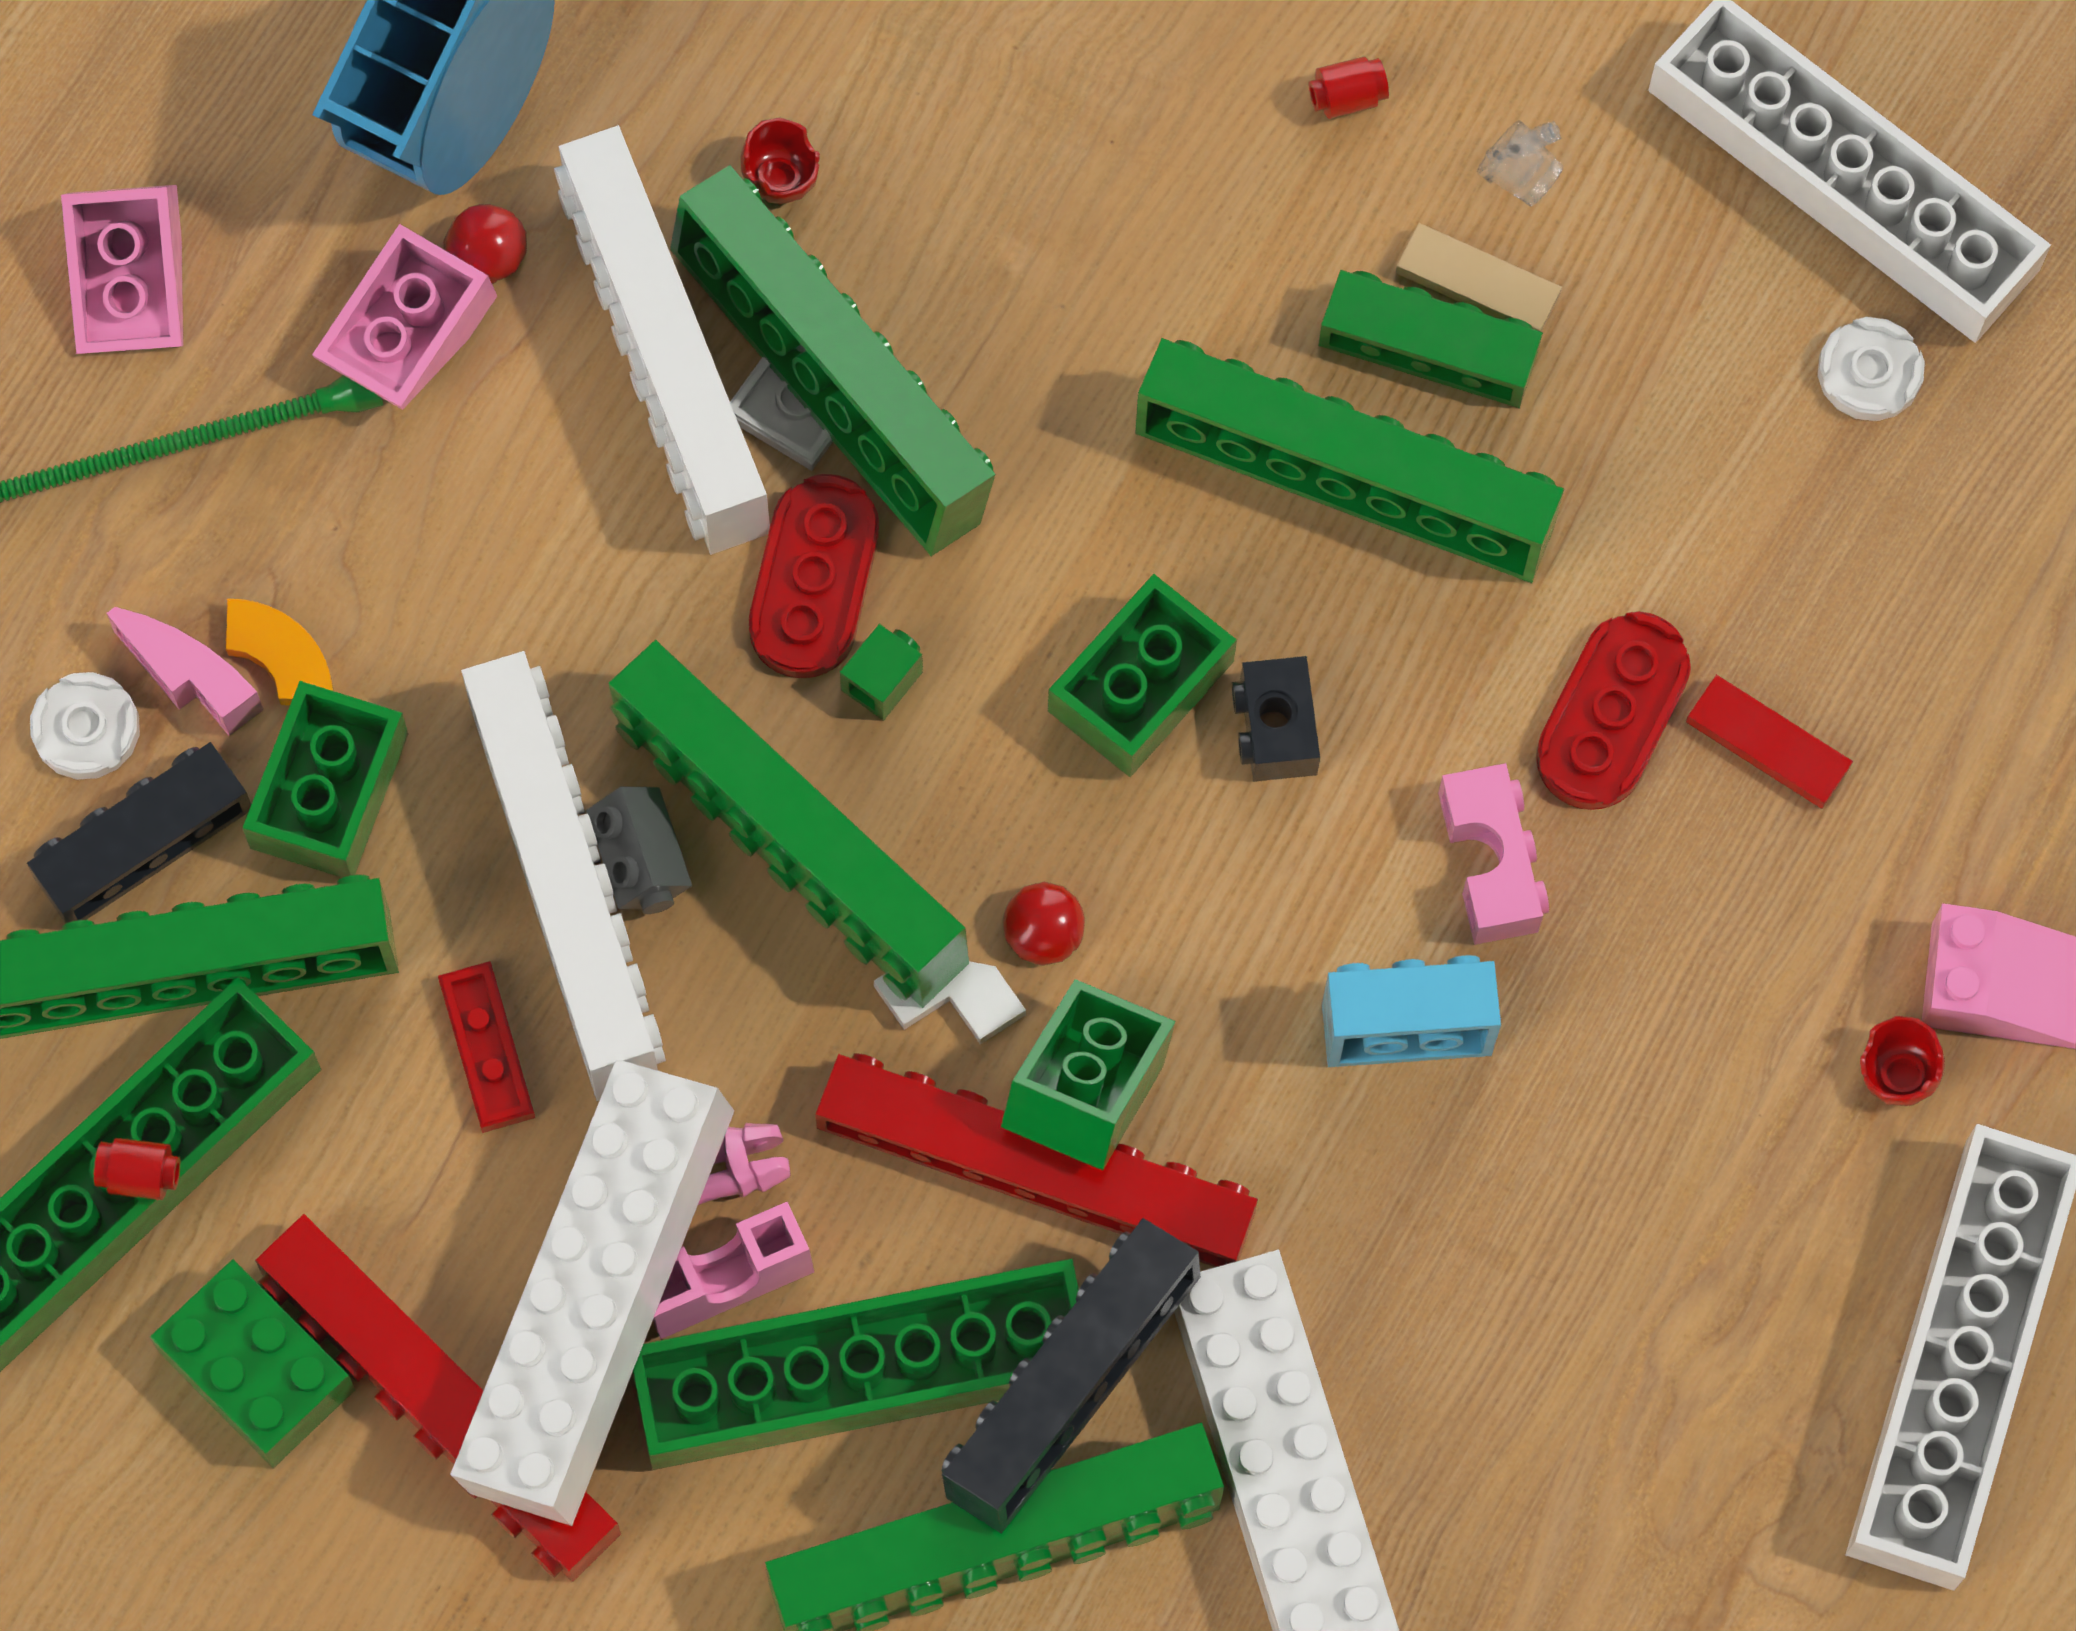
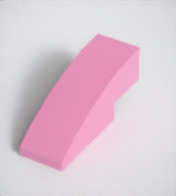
M114 607L107 612L114 633L179 710L197 697L229 736L263 711L257 691L234 667L204 644L182 631L146 615Z

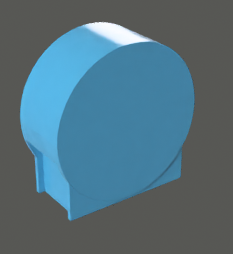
M367 0L312 115L331 123L333 135L337 143L344 149L434 194L445 195L454 192L467 183L486 164L517 118L534 83L547 47L552 27L555 0Z

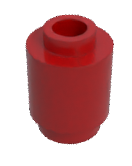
M1363 56L1316 68L1315 80H1311L1308 83L1310 98L1315 111L1323 110L1328 119L1375 108L1378 106V101L1389 98L1388 80L1379 58L1368 61Z
M115 1138L113 1143L100 1142L94 1165V1185L96 1187L107 1188L108 1194L163 1200L167 1190H176L180 1175V1157L172 1156L170 1144Z

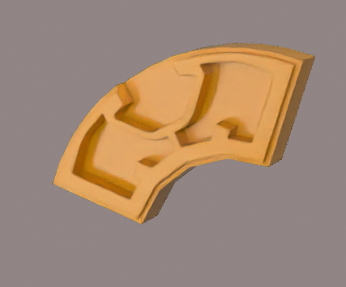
M227 599L226 651L228 656L249 659L264 668L276 684L281 705L291 704L299 681L334 691L326 659L312 636L299 623L268 605L243 599Z

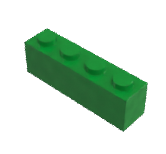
M1340 270L1321 324L1318 346L1520 409L1538 355L1543 332L1534 330L1529 323L1520 319L1506 318L1502 320L1483 314L1478 307L1468 303L1456 302L1450 304L1434 299L1428 292L1417 287H1404L1402 289L1382 283L1380 278L1365 271L1350 273Z

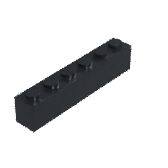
M1142 1218L1131 1233L1128 1231L1122 1233L1112 1246L1109 1262L1098 1275L1092 1273L1082 1283L1076 1296V1304L1065 1317L1059 1315L1049 1325L1043 1337V1346L1032 1360L1025 1358L1018 1364L1010 1378V1388L999 1402L993 1400L982 1410L976 1422V1431L966 1444H957L945 1458L941 1472L946 1499L1002 1534L1201 1278L1199 1252Z

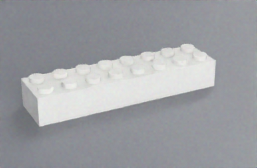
M1713 0L1655 63L1648 89L1651 94L1974 343L1982 337L2040 271L2051 244L1732 0Z
M619 125L560 145L559 151L562 166L554 168V172L560 187L558 195L566 218L568 220L573 219L578 233L575 237L585 265L591 264L596 278L593 283L600 304L604 311L608 309L614 323L611 328L621 356L627 355L632 369L629 373L639 401L646 402L650 414L648 423L658 448L664 446L669 462L666 464L668 475L676 494L682 493L687 507V510L684 512L694 540L704 538L709 553L712 555L768 535L770 523L767 493Z
M522 651L463 669L461 672L474 721L596 1101H600L616 1059L657 1071V1064L665 1062L666 1059L654 1015L651 1014L645 1017L642 1015V1013L650 1010L637 963L630 966L626 965V963L633 961L621 913L610 916V913L616 912L617 908L607 869L604 863L594 866L595 863L601 862L596 846L598 844L588 813L578 816L585 813L580 796L581 791L574 768L568 761L564 747L565 742L557 716L553 715L548 698L549 693L541 667L537 666L530 669L525 652Z
M616 1059L450 1475L470 1494L570 1526L573 1525L734 1114V1109L718 1088Z
M1976 1124L1966 1140L1849 1540L1846 1556L1953 1591L1965 1579L2075 1194L2076 1155L1980 1124Z
M1275 1250L1201 1271V1278L1174 1313L1272 1631H1399L1280 1251Z

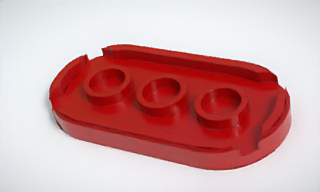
M834 474L811 476L804 479L803 483L796 485L793 489L792 487L789 488L780 497L775 507L750 608L749 633L752 646L761 661L775 672L784 676L813 678L826 674L843 662L854 644L879 539V516L874 503L866 495V491L851 479Z
M1647 612L1626 613L1625 616H1618L1614 619L1610 618L1602 622L1590 635L1541 733L1537 747L1536 762L1539 775L1548 790L1562 802L1580 809H1603L1616 805L1627 798L1639 783L1685 690L1691 670L1689 653H1687V648L1683 644L1684 639L1678 630L1667 620Z

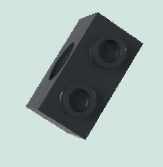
M1307 656L1242 662L1240 681L1232 682L1235 714L1244 713L1246 732L1238 733L1241 765L1251 764L1253 782L1316 776L1318 774L1320 752ZM1267 712H1279L1288 719V723L1282 727L1274 728L1267 726L1260 717Z

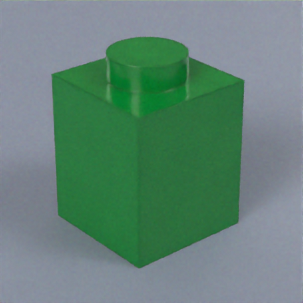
M879 623L840 671L841 691L884 721L923 673L922 653L919 652L921 650L920 646L905 632L895 629L892 633Z

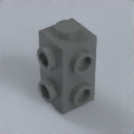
M621 786L586 810L593 826L602 861L608 872L618 909H642L644 914L659 913L674 905L673 898L692 886L660 787Z

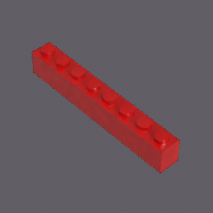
M854 1053L852 1058L838 1054L815 1114L817 1129L1118 1234H1122L1125 1231L1131 1233L1142 1218L1198 1251L1199 1262L1213 1267L1239 1261L1258 1203L1257 1198L1249 1196L1250 1191L1246 1187L1228 1180H1219L1218 1184L1196 1178L1197 1172L1180 1163L1166 1162L1165 1166L1144 1160L1145 1154L1124 1144L1117 1145L1105 1168L1101 1170L1002 1128L1001 1124L1005 1111L988 1106V1100L975 1092L958 1089L956 1094L936 1088V1082L923 1074L906 1071L904 1076L884 1070V1064L871 1056Z
M303 1214L255 1259L263 1275L258 1284L278 1305L281 1306L288 1300L302 1313L296 1321L303 1330L318 1344L327 1338L341 1352L335 1358L337 1363L356 1382L366 1377L379 1390L374 1399L394 1420L398 1421L404 1415L419 1430L413 1437L432 1458L437 1460L444 1454L455 1464L484 1390L334 1242ZM463 1488V1489H464L469 1495H471L474 1499H476V1498L478 1497V1496H475V1495L470 1494L465 1488ZM587 1492L584 1494L572 1526L491 1501L497 1507L491 1514L494 1519L514 1538L522 1532L537 1547L531 1552V1555L554 1578L562 1571L574 1582L621 1535L618 1523Z

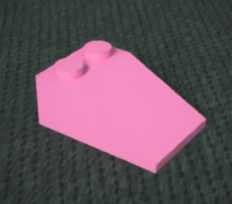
M177 185L72 192L61 195L76 354L183 346L182 236Z
M399 224L312 355L315 359L403 410L468 341L496 299L497 294L488 275Z
M1942 903L1931 927L1922 1021L1931 1028L2076 1049V937L1998 911Z

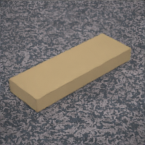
M1421 223L1417 225L1396 268V274L1458 302L1474 305L1489 316L1502 320L1506 318L1520 319L1529 323L1534 330L1541 332L1562 290L1561 286Z

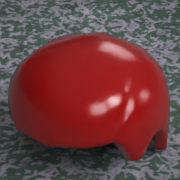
M781 117L759 122L748 132L740 156L743 179H749L756 186L761 198L766 202L785 204L800 200L816 184L820 166L818 164L820 153L814 150L808 140L807 129L799 123Z
M491 204L471 206L454 218L443 241L445 251L488 275L492 284L515 273L527 253L526 230L521 221L511 211Z
M1045 881L1024 886L1009 900L1005 908L1003 931L1006 942L1022 960L1040 966L1063 962L1072 955L1073 951L1078 949L1083 939L1085 926L1083 908L1077 897L1064 886Z
M1895 1016L1876 1024L1870 1030L1868 1043L1860 1057L1861 1074L1870 1093L1887 1105L1913 1106L1928 1098L1940 1085L1945 1069V1056L1935 1030L1918 1018Z

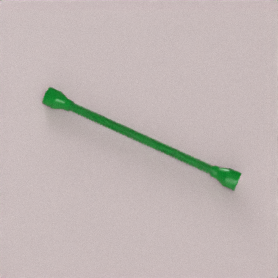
M342 375L330 385L315 389L316 393H312L311 396L309 394L305 395V398L300 396L298 400L293 398L292 402L290 400H286L285 404L279 402L278 406L277 404H272V407L268 405L265 409L263 407L259 408V411L253 409L252 413L246 411V415L240 413L239 417L233 415L232 419L230 417H226V420L222 418L219 419V422L213 421V424L207 422L206 426L204 424H200L199 428L193 426V430L187 428L186 432L180 430L179 433L173 432V435L168 433L166 437L161 435L160 439L154 437L153 441L147 439L146 443L144 441H140L139 445L134 443L133 447L127 445L126 449L122 446L120 450L117 448L113 449V452L108 450L107 454L101 452L100 456L94 454L93 458L87 456L86 460L85 458H81L80 461L74 460L73 464L69 461L67 465L62 463L60 467L58 465H55L53 469L48 467L47 471L45 469H41L40 473L34 471L33 475L32 473H27V476L21 475L20 478L16 476L13 478V481L11 478L7 479V482L2 480L0 481V503L4 499L9 501L10 497L16 499L17 495L23 497V493L30 495V491L32 493H36L37 490L41 492L43 488L48 490L50 486L53 488L57 487V484L62 486L63 482L69 484L70 480L72 482H76L77 478L83 480V476L89 478L90 475L96 476L97 473L101 475L103 471L108 473L110 469L115 471L116 467L122 469L123 465L129 467L130 463L136 465V461L143 463V460L149 461L150 458L154 460L156 456L161 458L163 454L168 456L169 452L175 454L176 450L182 452L183 448L189 450L190 446L191 448H195L196 445L200 447L203 445V442L207 445L209 441L212 443L216 439L221 441L222 437L228 439L229 435L235 437L236 433L237 435H242V432L248 433L249 430L253 432L256 427L260 430L262 426L267 428L268 424L274 426L275 422L277 424H281L282 420L288 422L289 418L290 420H294L295 417L299 419L302 414L306 417L308 413L313 415L315 411L317 413L322 411V414L333 411L359 413L383 406V400L380 396Z

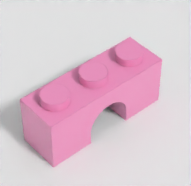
M1506 763L1442 775L1438 794L1450 843L1465 840L1484 842L1494 850L1499 860V865L1492 871L1466 878L1462 895L1474 945L1538 933L1543 914L1549 913V902L1544 882H1535L1530 864L1537 861V854L1531 830L1522 831L1518 812L1524 811V798L1519 780L1510 781Z
M788 1202L736 1223L737 1233L734 1238L714 1251L692 1256L687 1254L684 1246L681 1247L652 1320L660 1339L814 1273L810 1249Z

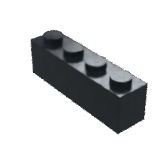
M211 742L200 749L192 747L185 750L174 759L170 769L155 779L147 777L138 781L127 791L126 798L109 809L101 807L94 810L81 821L79 829L64 839L60 837L53 838L36 850L34 858L27 862V865L35 881L65 923L89 919L249 812L251 802L246 790Z

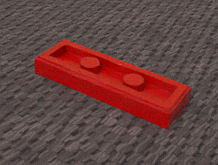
M1717 674L1686 719L1687 724L1821 809L1826 805L1853 764V761Z
M491 961L439 975L440 987L482 1133L536 1118Z

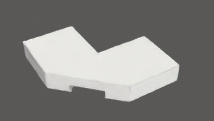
M969 961V964L924 1008L911 997L903 1001L896 996L884 982V975L874 980L875 989L904 1030L949 1001L979 1044L984 1043L1026 1016V1009L996 966Z

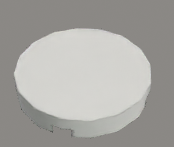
M1864 317L1853 320L1851 324H1847L1842 328L1840 326L1830 334L1819 356L1817 376L1824 395L1837 410L1855 419L1879 421L1897 416L1914 401L1924 380L1925 361L1920 350L1919 353L1917 346L1913 343L1914 338L1905 328L1887 319Z
M94 672L73 673L59 679L60 682L53 685L49 690L46 688L37 698L30 715V736L42 761L56 773L77 780L100 778L117 770L132 755L140 736L139 714L130 695L113 678Z

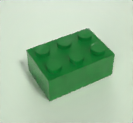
M1153 574L1048 689V712L1127 776L1131 777L1233 664L1237 639Z
M299 681L242 828L250 849L341 878L355 875L408 737L403 713Z
M1074 979L1012 1080L1001 1127L1103 1170L1164 1066L1176 1021Z
M234 1259L225 1265L150 1336L158 1352L272 1468L276 1467L355 1391L349 1375Z

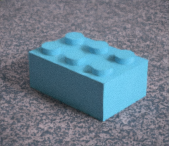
M1466 955L1451 958L1444 965L1425 966V962L1422 960L1409 959L1395 962L1392 964V968L1370 970V966L1367 964L1352 963L1338 967L1337 972H1329L1322 1001L1328 1067L1492 1056L1501 1027L1495 962H1480L1479 957Z

